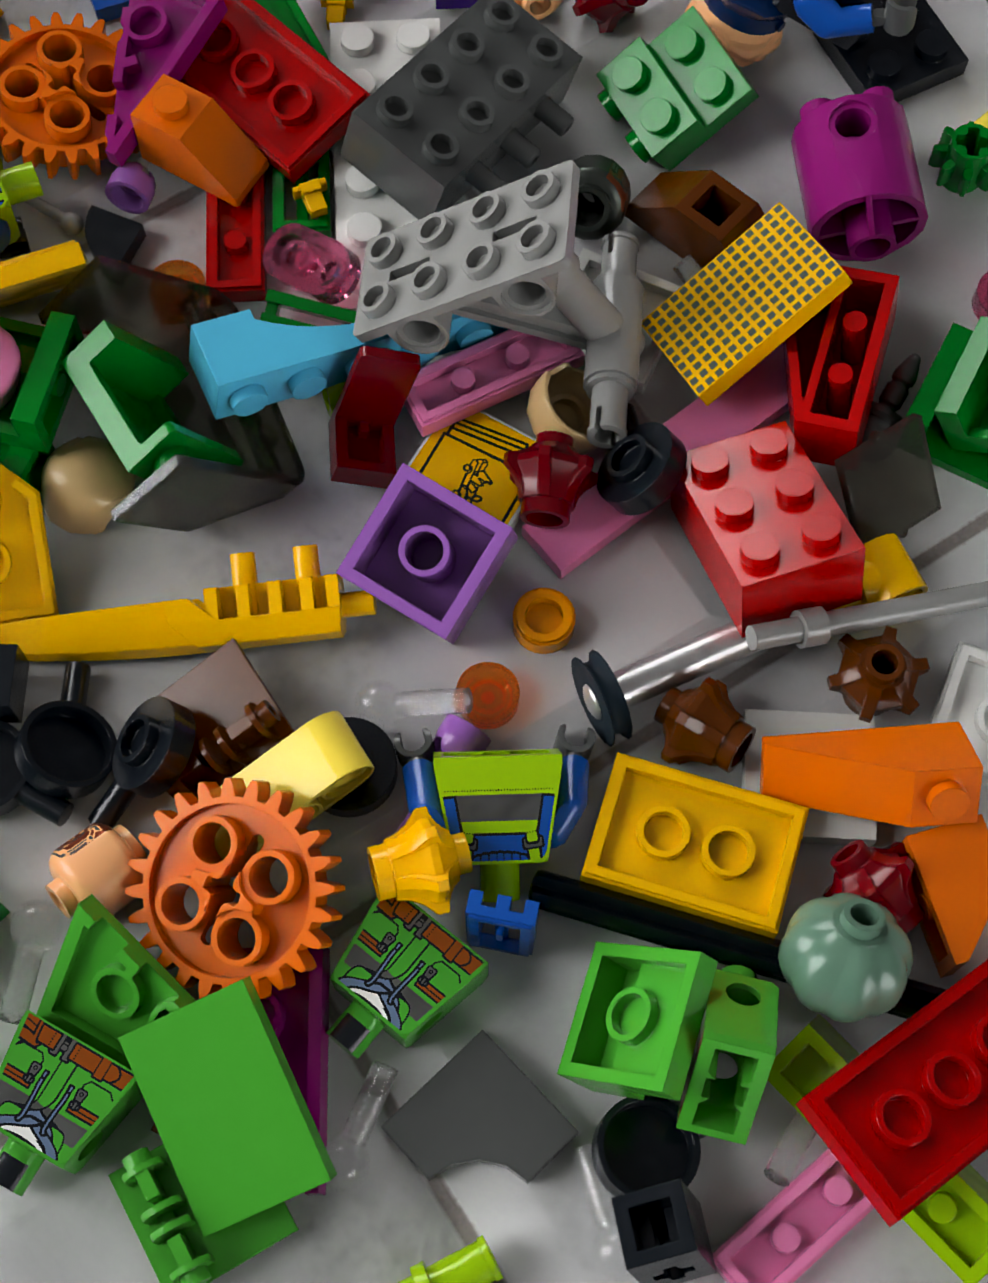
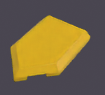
M0 463V624L59 615L40 491Z

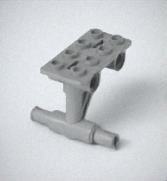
M570 159L547 169L538 170L532 175L492 191H486L477 197L442 211L431 213L422 219L392 231L381 233L377 237L370 239L366 246L353 335L362 343L388 334L398 345L408 351L419 354L436 353L444 349L449 343L452 314L585 349L583 388L591 399L587 439L596 447L612 449L615 444L614 432H616V443L627 437V406L638 390L639 361L645 346V336L641 332L644 287L636 276L639 240L635 235L627 231H614L612 249V237L608 233L602 239L601 274L592 282L580 269L579 257L574 252L580 168Z

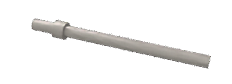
M988 581L826 611L821 606L794 610L790 618L748 625L745 631L746 642L751 651L794 643L798 648L803 649L827 644L831 636L988 607Z

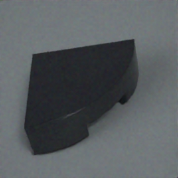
M91 205L86 216L85 236L93 257L107 275L120 281L146 237L143 224Z

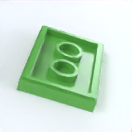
M250 976L118 1037L203 1237L329 1182L337 1175Z

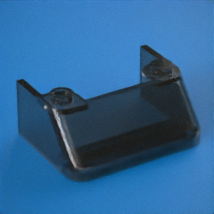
M97 255L38 313L43 325H46L51 310L75 315L81 331L85 335H89L105 320L177 356L189 375L164 399L179 423L184 428L236 450L244 461L241 466L174 454L110 511L114 522L190 532L282 499L304 481V467L278 403L266 405L259 412L249 416L232 415L215 420L189 362L191 325L239 312L233 302L222 292L209 286Z

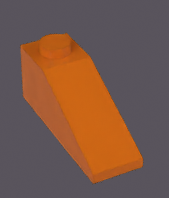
M960 722L762 737L760 793L812 809L910 828L977 822L983 765Z

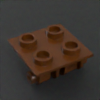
M234 638L158 695L187 707L192 712L196 725L195 742L189 761L180 777L166 792L172 798L178 792L193 793L198 798V783L203 781L217 782L221 786L225 778H232L294 732L291 724Z

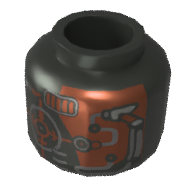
M584 155L573 160L580 168L575 237L582 240H597L608 233L611 234L622 223L631 199L630 182L624 169L613 159L603 155Z

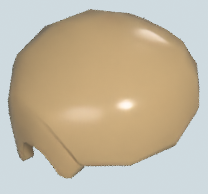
M565 362L549 371H545L530 390L526 413L536 436L544 431H558L568 434L574 439L573 447L577 450L578 454L582 455L598 448L587 439L591 399L583 388L584 370L571 367L569 363Z
M92 436L76 437L55 449L46 459L41 471L42 506L50 521L69 533H102L105 531L108 522L121 511L126 512L129 510L131 498L134 494L136 475L128 473L108 440Z

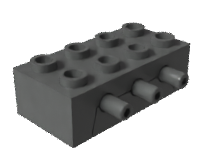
M478 0L352 111L340 156L418 220L431 213L452 207L473 186L481 193L507 185L491 169L507 153L525 168H530L541 154V150L525 137L542 121L557 135L563 136L574 123L573 116L560 107L559 104L564 100L583 57L515 1Z

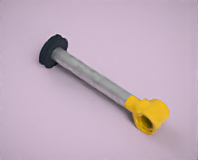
M885 534L864 543L866 550L862 600L834 609L926 593L928 591L926 582L896 534ZM732 621L615 672H612L608 663L599 652L593 649L589 652L588 662L583 663L580 659L574 657L571 661L574 684L589 721L603 742L612 747L615 744L616 734H621L627 739L632 737L633 726L629 707L761 650L751 651L747 645L746 637H741Z

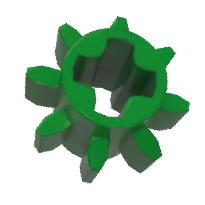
M969 121L968 124L961 125L956 130L948 126L944 128L940 141L933 146L928 160V165L940 168L936 181L937 186L943 185L947 190L959 194L960 197H964L966 193L974 191L977 187L985 192L988 191V129L986 127Z

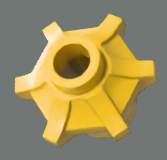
M426 806L415 808L406 824L393 835L383 839L382 844L367 847L370 873L379 901L396 898L397 901H412L426 906L437 915L450 912L451 895L455 886L460 881V875L471 873L473 870L471 854L465 834L460 832L451 835L449 830L441 827L434 821Z

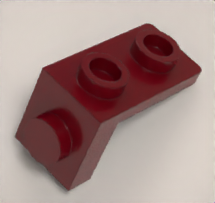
M371 346L359 348L328 422L331 481L388 488L397 473L394 425L421 369L420 356L418 354Z

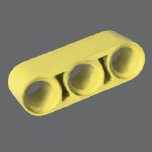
M331 711L305 723L232 778H243L246 789L252 780L268 781L270 784V797L277 790L292 791L294 797L290 812L299 807H312L315 810L313 820L364 783L373 774L375 767L340 711ZM221 826L215 836V849L218 855L225 859L230 851L231 837L227 829ZM261 835L258 836L256 853L261 850L264 844V839Z

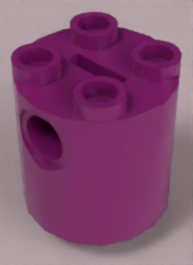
M875 86L865 90L862 94L846 95L834 100L816 98L804 104L799 112L801 121L794 128L791 145L808 232L833 259L841 261H874L909 244L924 230L929 216L908 120L903 106L895 101L893 90L885 86Z

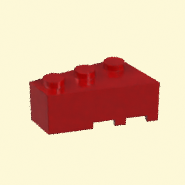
M841 266L853 284L783 342L791 431L811 462L854 470L895 320L900 276Z

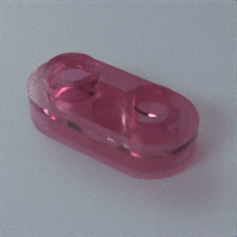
M289 223L280 227L270 237L264 249L263 265L268 274L284 285L322 303L334 305L345 300L355 290L361 276V262L354 252L339 241L299 223Z

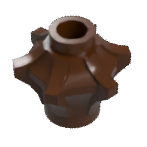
M886 626L881 636L859 640L847 633L837 643L843 657L838 673L828 676V687L830 691L840 692L843 695L845 704L851 711L859 715V720L870 723L873 715L878 716L889 710L900 711L910 716L920 706L913 694L918 676L929 671V663L927 658H914L896 640L898 630L896 628Z
M710 677L706 678L699 687L694 689H686L682 692L676 687L671 688L663 697L654 715V720L663 725L662 731L665 737V746L661 752V759L669 764L677 763L680 765L688 762H701L710 766H718L727 773H730L746 754L756 733V728L746 723L744 717L733 707L728 697L726 684L718 679L715 681Z

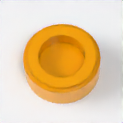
M536 588L528 591L520 597L513 610L512 624L516 639L524 648L534 653L549 654L559 651L569 643L574 634L576 620L574 606L567 596L555 589Z

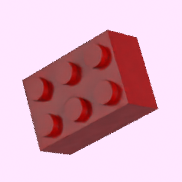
M786 421L686 451L687 462L684 473L670 494L671 509L742 638L745 637L748 625L790 618L794 610L821 606L828 611L862 600L866 548Z

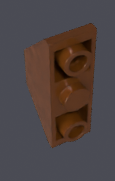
M713 170L661 172L629 203L624 216L700 271L765 214L759 203Z

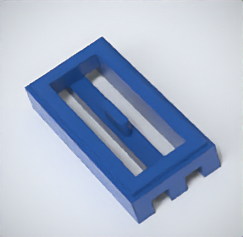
M470 889L465 910L467 942L470 946L525 957L532 955L537 933L540 902L526 900L523 913L511 911V896L498 894L494 908L484 906V891ZM484 923L495 925V935L483 933ZM510 928L520 930V940L509 938Z

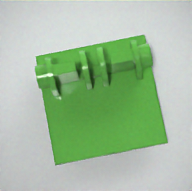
M164 1144L149 1151L148 1147L136 1150L122 1160L124 1165L122 1168L108 1175L160 1283H210L299 1230L286 1203L282 1202L209 1236L203 1237Z

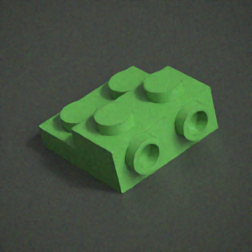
M596 941L557 1074L594 1092L644 1100L645 1095L680 1101L718 961L700 951Z

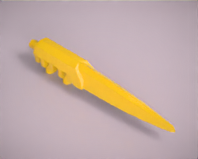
M317 544L292 547L296 579L258 583L255 552L229 554L233 586L203 589L204 602L200 599H179L0 624V644H18L28 661L46 662L129 660L215 652L232 638L236 639L242 649L343 638L346 633L347 618L376 615L377 605L376 597L364 590L345 592L343 577L340 575L327 574L321 576Z

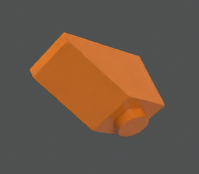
M164 73L130 114L143 159L237 208L269 167L268 159L213 98Z
M982 814L978 815L977 822L942 825L907 835L902 841L908 856L915 864L911 876L912 888L917 897V902L924 910V916L919 924L940 978L953 975L969 962L988 920V828Z

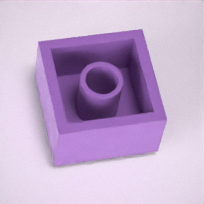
M402 463L336 571V574L454 645L518 540V536L512 527L405 463Z

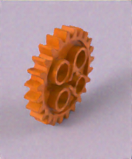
M53 12L51 25L43 26L35 16H30L31 30L26 32L14 24H10L8 27L11 40L8 42L0 38V146L2 147L4 161L9 163L22 155L23 163L31 161L34 168L39 163L45 164L49 179L55 177L59 167H67L71 178L77 180L80 174V166L88 165L95 175H101V160L108 159V155L105 152L107 147L105 128L107 114H114L117 90L112 83L117 43L122 37L123 30L119 29L107 36L105 20L99 19L91 28L84 27L81 13L75 15L71 25L63 24L58 12ZM139 145L136 146L132 153L137 154L140 151Z
M225 778L222 789L217 782L203 781L198 783V798L193 793L178 792L174 795L178 813L172 810H156L153 815L162 830L161 833L139 834L138 839L150 853L148 858L129 860L128 865L135 871L143 874V883L125 888V894L143 899L144 908L129 916V923H148L150 932L139 943L145 949L159 946L162 953L157 961L166 970H171L175 967L179 968L176 980L184 989L193 987L199 982V999L248 976L251 977L260 999L271 997L272 985L279 991L296 985L292 968L303 973L312 971L317 967L308 948L324 949L331 947L333 941L320 927L325 922L342 920L343 914L327 905V897L345 891V885L327 880L326 871L336 867L342 862L341 856L335 855L322 856L319 848L329 839L332 833L329 829L314 831L307 829L315 813L312 807H299L290 812L294 797L292 791L277 790L270 797V784L268 781L252 780L247 789L243 778ZM221 826L227 829L231 837L230 851L225 859H222L215 849V836ZM261 835L264 839V844L261 850L256 853L258 836ZM276 859H279L284 864L288 873L287 885L281 894L273 888L270 882L269 872ZM236 877L233 882V887L230 886L229 883L231 878ZM189 887L195 890L199 898L198 912L193 919L187 914L184 907V896ZM236 892L239 893V901L233 902L236 897ZM244 920L252 926L255 932L256 942L250 954L241 947L238 939V931ZM213 926L210 935L211 944H209L205 936L209 928Z

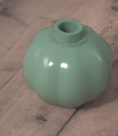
M835 893L830 897L812 899L797 909L789 920L786 934L782 938L778 960L784 978L793 987L796 998L804 1007L813 1012L822 1013L834 1021L848 1023L857 1022L864 1017L880 1016L897 1005L906 989L907 978L913 966L914 953L908 935L897 924L896 918L886 907L857 894Z

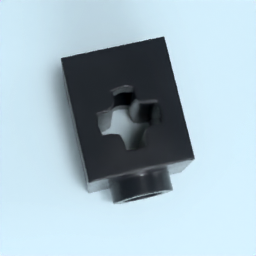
M681 1178L611 1198L626 1270L639 1283H682L717 1273L700 1202Z

